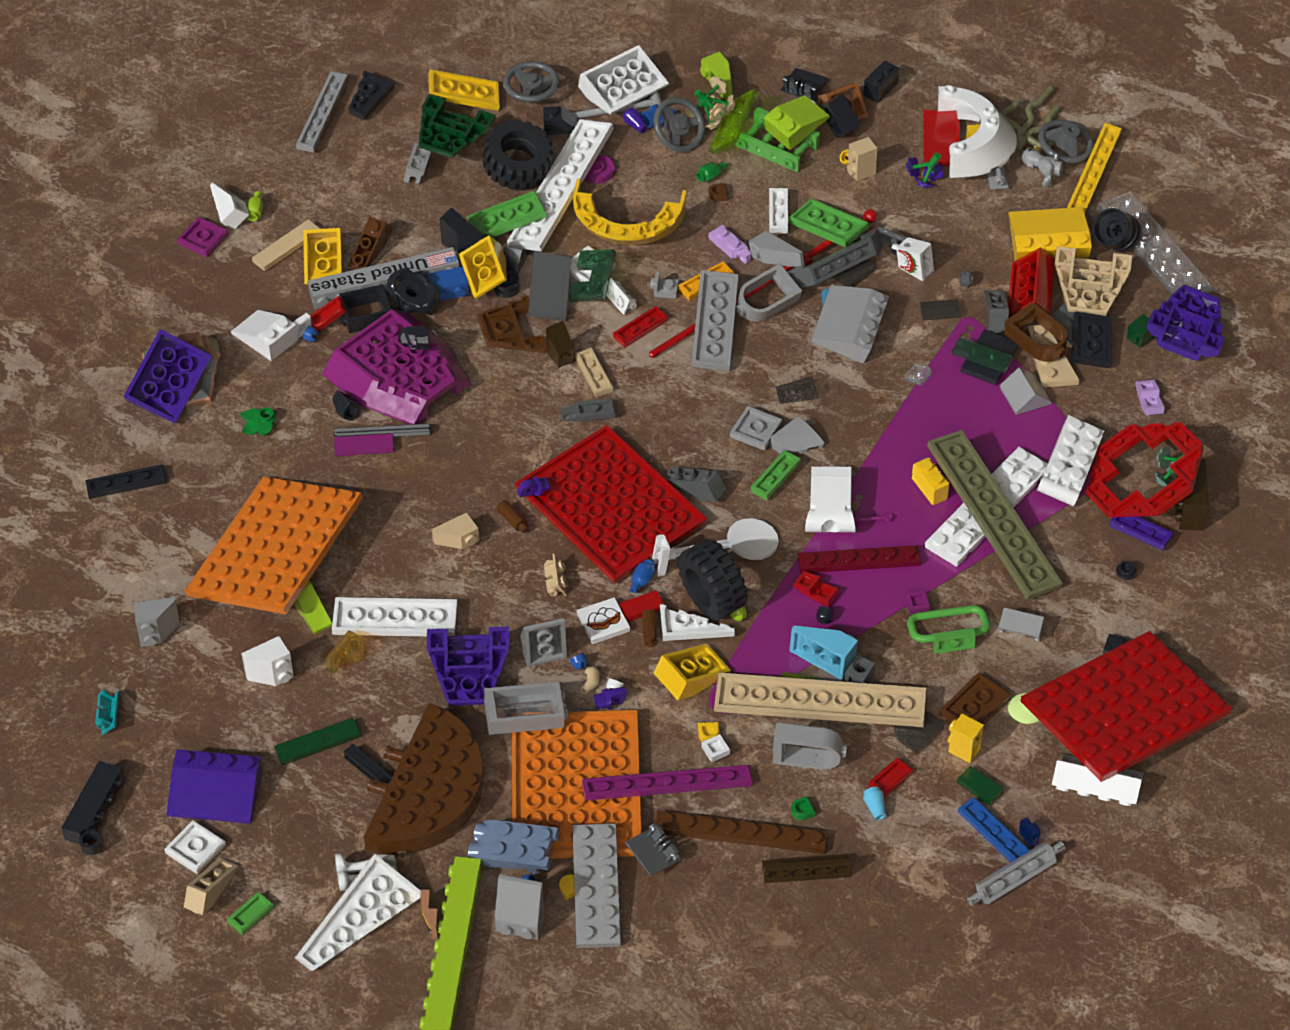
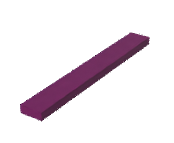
M749 765L582 779L585 801L752 787L753 784Z

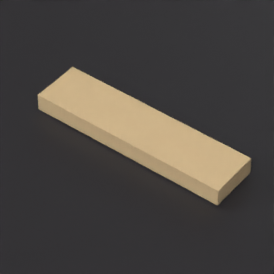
M309 219L252 257L253 263L264 271L268 270L304 245L303 230L320 228Z

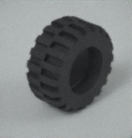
M510 120L506 121L505 124L500 123L486 137L482 157L483 167L487 175L491 176V179L495 183L498 182L502 187H509L510 190L516 188L519 191L525 190V188H534L535 185H540L551 168L554 154L553 143L545 131H541V128L537 125L533 126L531 122L527 121L524 123L522 120L512 122ZM511 149L522 150L528 153L532 159L516 161L506 156L504 152Z
M705 539L680 554L677 566L683 586L686 588L687 594L691 597L695 606L707 618L721 620L744 607L748 597L746 594L747 587L744 584L745 580L733 557L731 558L729 552L720 543H717L715 540Z

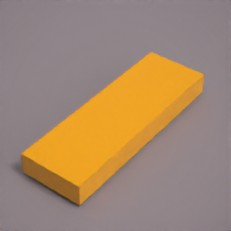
M724 261L706 270L734 274V271ZM700 274L678 285V290L689 301L698 296Z

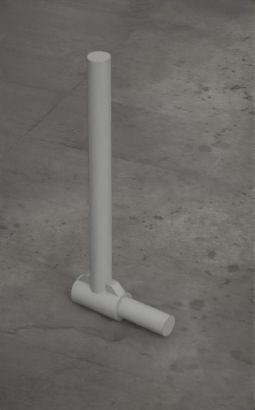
M658 91L651 94L648 100L637 101L617 112L626 111L629 108L650 107L654 104L659 106L662 103V99ZM601 108L573 112L572 114L581 119L608 113Z

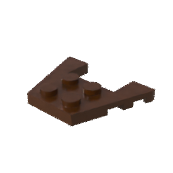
M528 295L523 296L517 302L514 300L510 301L507 306L502 308L498 306L478 314L477 320L487 347L547 353V345L543 335L524 338L515 315L528 313Z

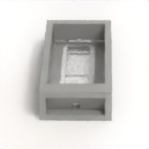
M550 682L484 688V704L489 735L564 728V720L568 719L567 707H563L565 692L560 689V683Z

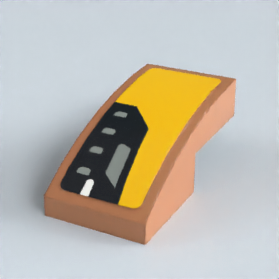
M421 890V907L426 928L433 939H438L437 909H430V891Z

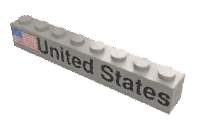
M453 247L309 280V294L314 309H318L339 296L340 293L381 284L385 286L389 276L402 268H407L415 274L421 271L427 275V273L458 268L459 262Z

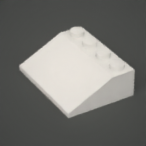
M638 45L580 74L578 87L588 100L611 115L668 86L669 83Z

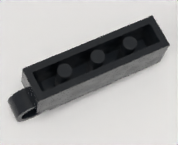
M98 761L61 827L64 840L80 844L81 850L87 855L97 854L102 849L101 836L97 831L100 823L105 821L109 807L115 803L116 794L125 784L122 767ZM89 840L97 841L93 845H85Z

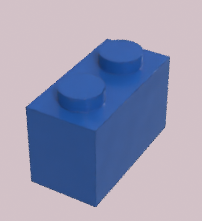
M463 267L427 273L429 276L428 282L436 285L438 288L439 301L469 295L468 281Z

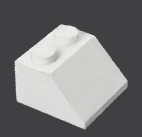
M279 636L242 653L245 675L248 681L277 686L294 678L290 652Z

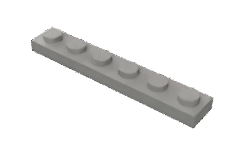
M330 71L296 143L298 150L315 151L347 83V74Z

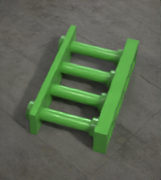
M757 107L754 111V125L746 134L740 131L736 132L735 146L795 172H799L800 156L807 147L814 150L818 149L820 146V133L813 131L800 142L801 145L793 154L784 151L786 146L782 143L778 147L768 144L774 137L769 132L762 140L753 137L761 127L765 129L764 117L769 113V111Z

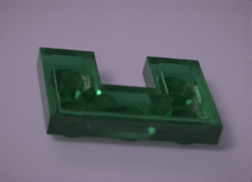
M614 249L580 251L576 267L579 270L592 271L589 281L572 282L569 294L571 302L605 300L616 257Z

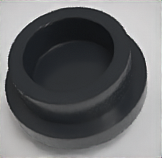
M1122 561L1116 567V574L1123 580L1133 579L1136 575V567L1130 561Z

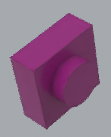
M925 591L905 593L909 614L930 610Z

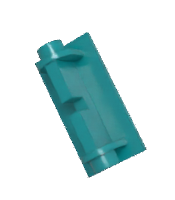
M102 690L98 694L97 707L99 709L96 711L95 724L97 728L102 729V735L114 729L117 725L118 691L111 695L107 690Z

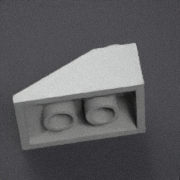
M564 618L523 627L520 639L527 667L567 658Z
M499 874L495 910L496 931L504 935L512 934L521 936L524 939L532 938L538 940L545 918L542 882Z

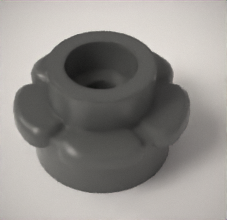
M968 270L960 272V286L968 288L969 285L973 284V274Z

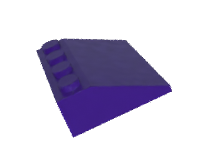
M160 329L124 394V400L176 424L212 356Z
M177 749L172 767L167 816L251 824L263 772L260 757Z

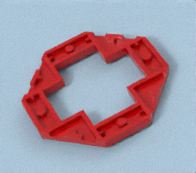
M1173 422V425L1152 423L1144 427H1138L1137 424L1128 425L1097 448L1096 462L1092 465L1091 479L1089 485L1086 486L1085 493L1107 518L1160 516L1193 492L1204 446L1182 422ZM1166 439H1169L1184 454V456L1170 465L1171 470L1178 478L1148 500L1138 490H1135L1120 501L1105 485L1119 474L1118 469L1111 462L1141 440L1153 450Z

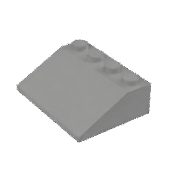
M831 285L810 342L863 364L871 351L889 296L868 288Z

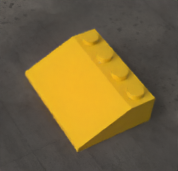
M1083 207L1008 213L1015 261L1040 247L1055 259L1057 246L1076 248L1075 258H1089L1092 245Z

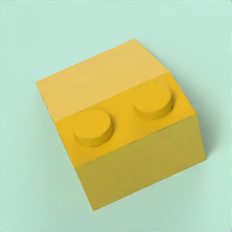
M341 228L303 230L304 284L308 285L309 280L343 273L344 237Z
M490 235L459 254L475 299L507 280L506 257L501 244Z
M706 643L662 655L653 673L679 701L693 697L718 681V673H731V670Z

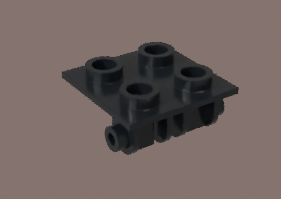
M795 68L791 75L784 76V85L780 91L796 97L805 95L813 101L827 81V78Z

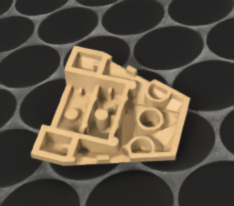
M1057 246L1055 267L1068 312L1076 311L1106 316L1130 274L1132 255L1113 253L1112 262L1075 258L1076 248Z

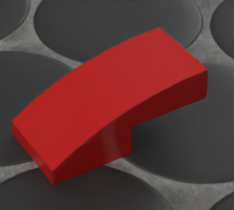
M803 571L793 583V587L799 592L827 607H830L840 594L839 588L823 583L820 576Z

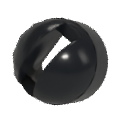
M819 607L816 613L818 622L821 624L829 623L834 612L830 608Z

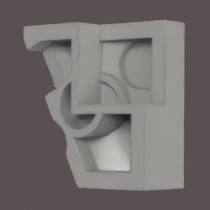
M799 416L771 436V448L779 454L784 450L791 454L805 453L808 448L818 446L821 449L825 446L820 436Z

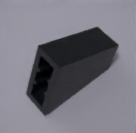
M450 208L439 218L442 245L448 248L453 247L454 251L459 254L485 238L453 208Z

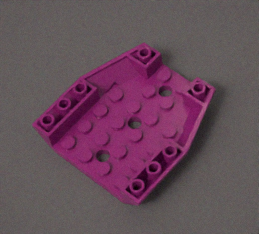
M394 309L388 311L336 348L322 372L324 377L345 394L356 400L360 406L407 424H418L428 416L427 406L449 389L457 395L471 385L447 343L430 329H428L429 350H411L409 347L401 345L398 342V334L403 328L426 326L408 312ZM374 340L381 341L380 343H372ZM399 361H407L404 364L398 363ZM425 381H432L431 384H424Z

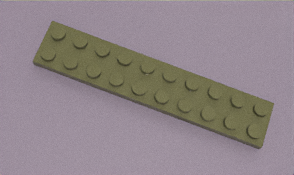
M960 430L928 441L927 447L1026 600L1061 588L1062 581L964 432Z

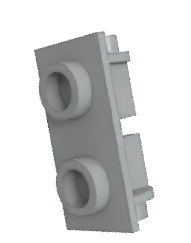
M1004 165L992 168L987 173L990 190L1009 188Z

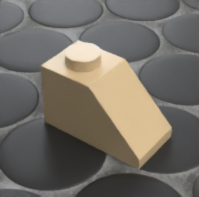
M464 513L433 528L432 538L436 545L464 549L479 541V529L469 515Z

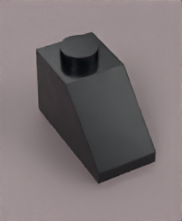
M562 106L543 107L544 131L548 135L571 134L580 120Z

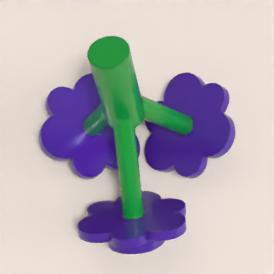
M936 152L929 162L918 164L916 157L908 158L906 169L911 177H915L918 186L921 188H934L935 185L927 180L930 178L931 181H935L936 178L941 179L943 177V166L937 163L941 158L939 153ZM921 167L925 169L923 173L924 179L917 178Z

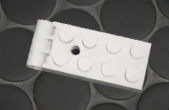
M1068 415L1037 491L1074 506L1104 430Z

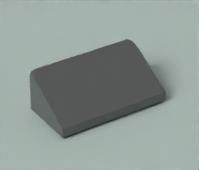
M882 227L878 229L881 242L891 247L895 243L900 245L907 238Z

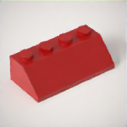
M1041 247L1012 262L1008 297V319L1032 302L1049 315L1051 313L1055 259Z

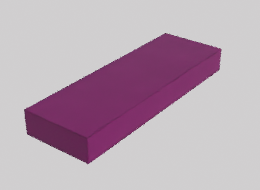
M393 433L334 437L335 456L394 453Z

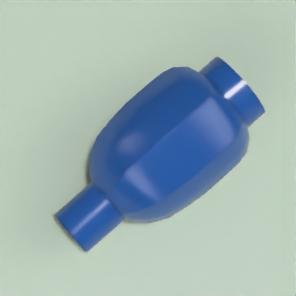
M646 559L636 567L632 575L633 584L630 587L632 593H637L639 588L645 587L655 573V564L651 560Z

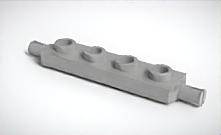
M1060 841L1052 847L1048 843H1042L976 883L977 893L967 898L968 903L971 906L979 901L989 904L1055 864L1056 854L1065 850L1063 842Z

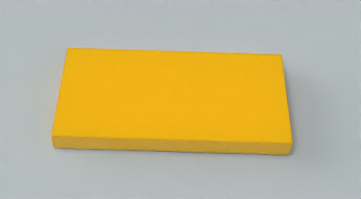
M429 70V94L445 98L446 102L499 111V82Z

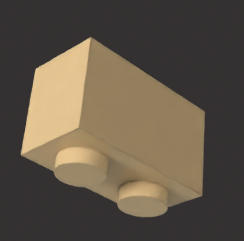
M867 137L850 143L847 154V171L849 175H852L856 181L875 175L877 147L871 139Z

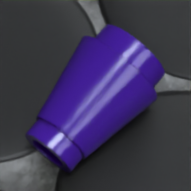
M629 108L625 111L623 119L626 124L641 134L648 129V125L637 109Z

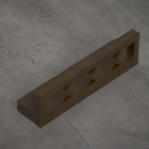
M846 854L762 860L764 883L847 878L851 875V858Z

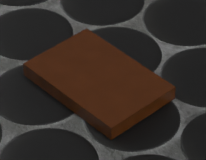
M978 672L940 709L939 714L951 723L954 719L957 720L961 714H964L985 725L1011 699V694Z

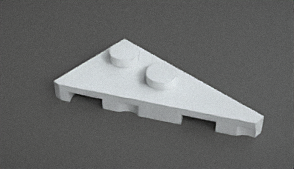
M660 605L663 641L735 636L734 628L721 623L719 626L710 623L707 618L688 614L682 610L675 612L667 609L666 605Z

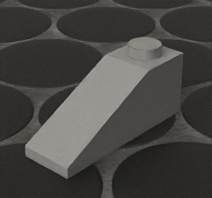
M767 231L762 232L749 241L751 256L763 263L774 265L780 263L782 266L805 267L801 250Z

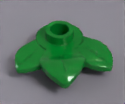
M264 407L260 410L252 408L240 414L247 421L242 429V433L247 435L259 433L261 436H265L271 432L272 424L276 421V413L269 407Z

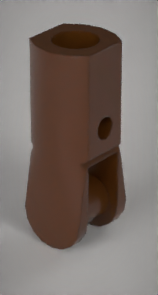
M645 610L642 612L644 644L647 647H653L656 645V614L654 610Z

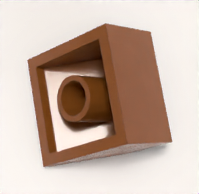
M857 82L818 96L822 105L832 97L843 93L848 99L853 112L857 115L858 120L869 116Z

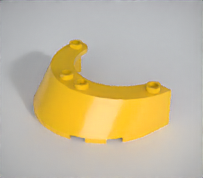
M581 179L576 181L573 206L579 220L595 236L613 244L636 246L658 241L671 234L681 224L686 214V190L682 191L680 203L665 202L662 210L649 223L645 221L638 224H618L602 216L600 217L596 210L595 202L592 200V194L581 193Z

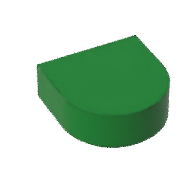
M808 796L797 799L792 803L791 815L795 819L803 821L816 816Z

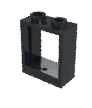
M383 284L339 294L347 311L341 315L343 327L347 326L349 333L363 330L391 310ZM374 302L379 303L381 311L350 318L348 308Z

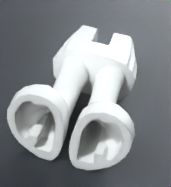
M335 854L340 891H346L358 875L349 874L360 872L369 860L347 862L343 854ZM377 855L398 872L395 866V855Z

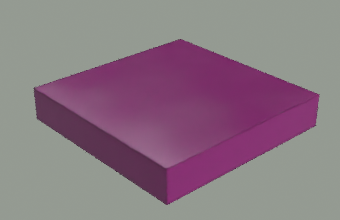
M197 217L177 239V244L208 258L229 235V231Z

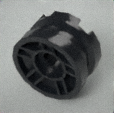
M506 269L507 280L496 286L494 292L500 297L511 298L520 290L519 275L514 270L507 271Z

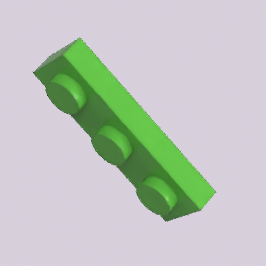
M784 450L751 486V492L767 501L799 466L801 458Z

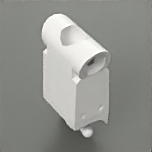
M834 464L825 467H812L811 503L806 519L805 532L855 533V523L851 511V467L834 466Z

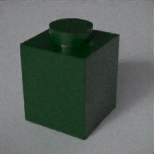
M1144 314L1129 324L1126 339L1139 348H1142L1155 337L1151 335L1146 327L1150 318Z

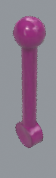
M890 513L885 516L869 517L854 515L853 518L854 523L868 520H886L891 522L893 515Z

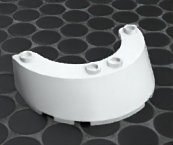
M951 85L939 86L938 111L956 110L958 119L981 121V125L974 135L950 145V178L983 175L989 173L992 168L1002 167L1009 161V157L1015 152L1017 138L1013 127L989 100L978 93Z

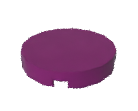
M602 155V157L597 156L592 165L593 167L590 168L584 180L593 184H601L610 180L615 173V165L612 159L605 155Z

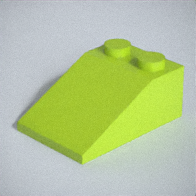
M804 95L781 104L764 117L765 129L791 150L829 119L830 115Z

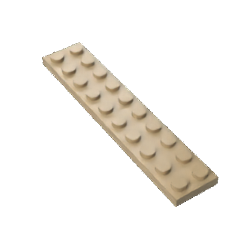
M718 673L714 712L923 727L926 688Z

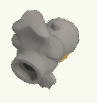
M1038 146L1024 150L1022 154L1024 164L1032 169L1038 167L1045 177L1042 182L1043 187H1052L1054 176H1061L1063 162L1059 159V153H1056L1053 158L1041 155Z

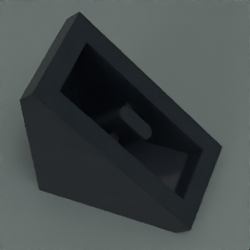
M504 246L503 252L506 257L507 271L514 270L519 274L529 254V250Z

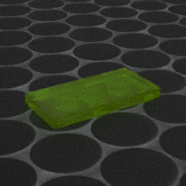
M755 89L734 99L735 107L733 111L730 110L728 115L725 114L709 148L711 154L714 155L738 141L758 95Z

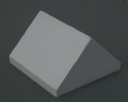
M1020 367L1000 385L1001 391L1016 415L1051 405V400L1036 375Z

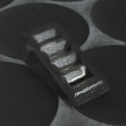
M813 376L776 386L780 404L819 398ZM784 391H787V396H784Z

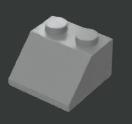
M175 597L134 603L135 621L141 647L162 644L180 626Z

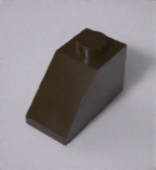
M560 321L547 327V354L557 367L560 368L575 361V348L565 323Z

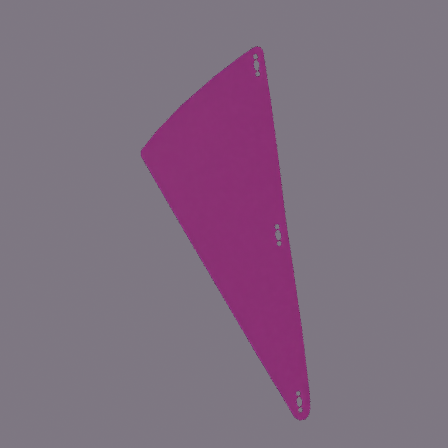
M964 317L959 321L926 367L851 481V502L859 501L860 503L859 508L852 512L853 516H885L890 513L893 515V520L891 522L886 520L858 521L855 523V533L815 532L801 552L918 545L921 560L920 566L812 573L820 576L823 583L839 588V596L830 607H827L810 599L793 587V583L801 575L797 558L727 663L731 670L730 674L790 678L812 665L790 652L791 631L794 625L838 630L856 638L906 607L905 593L925 591L927 594L995 551L985 537L972 552L967 554L965 560L956 567L925 548V542L964 503L927 447L928 441L962 430L992 474L1018 447L1048 464L1067 418L1052 400L1051 405L1018 415L1014 413L1000 389V385L1019 367L1026 370L1014 357L1010 360L996 385L960 372L963 363L983 330H987L980 322L972 317ZM972 326L974 330L968 331L966 328ZM969 332L970 338L966 342H961V334ZM956 343H963V347L958 348ZM926 458H931L930 460L935 463L937 469L941 471L943 477L949 482L948 499L936 505L930 503L912 479L913 464ZM1094 458L1077 499L1086 494V486L1089 485L1091 479L1092 465L1096 462ZM1041 480L1014 507L1027 530H1030L1069 505L1037 491ZM858 494H861L864 496V498L862 500H857L856 496ZM821 606L830 608L834 612L832 619L827 624H821L817 620L816 613ZM717 682L714 684L709 696V705L713 711Z

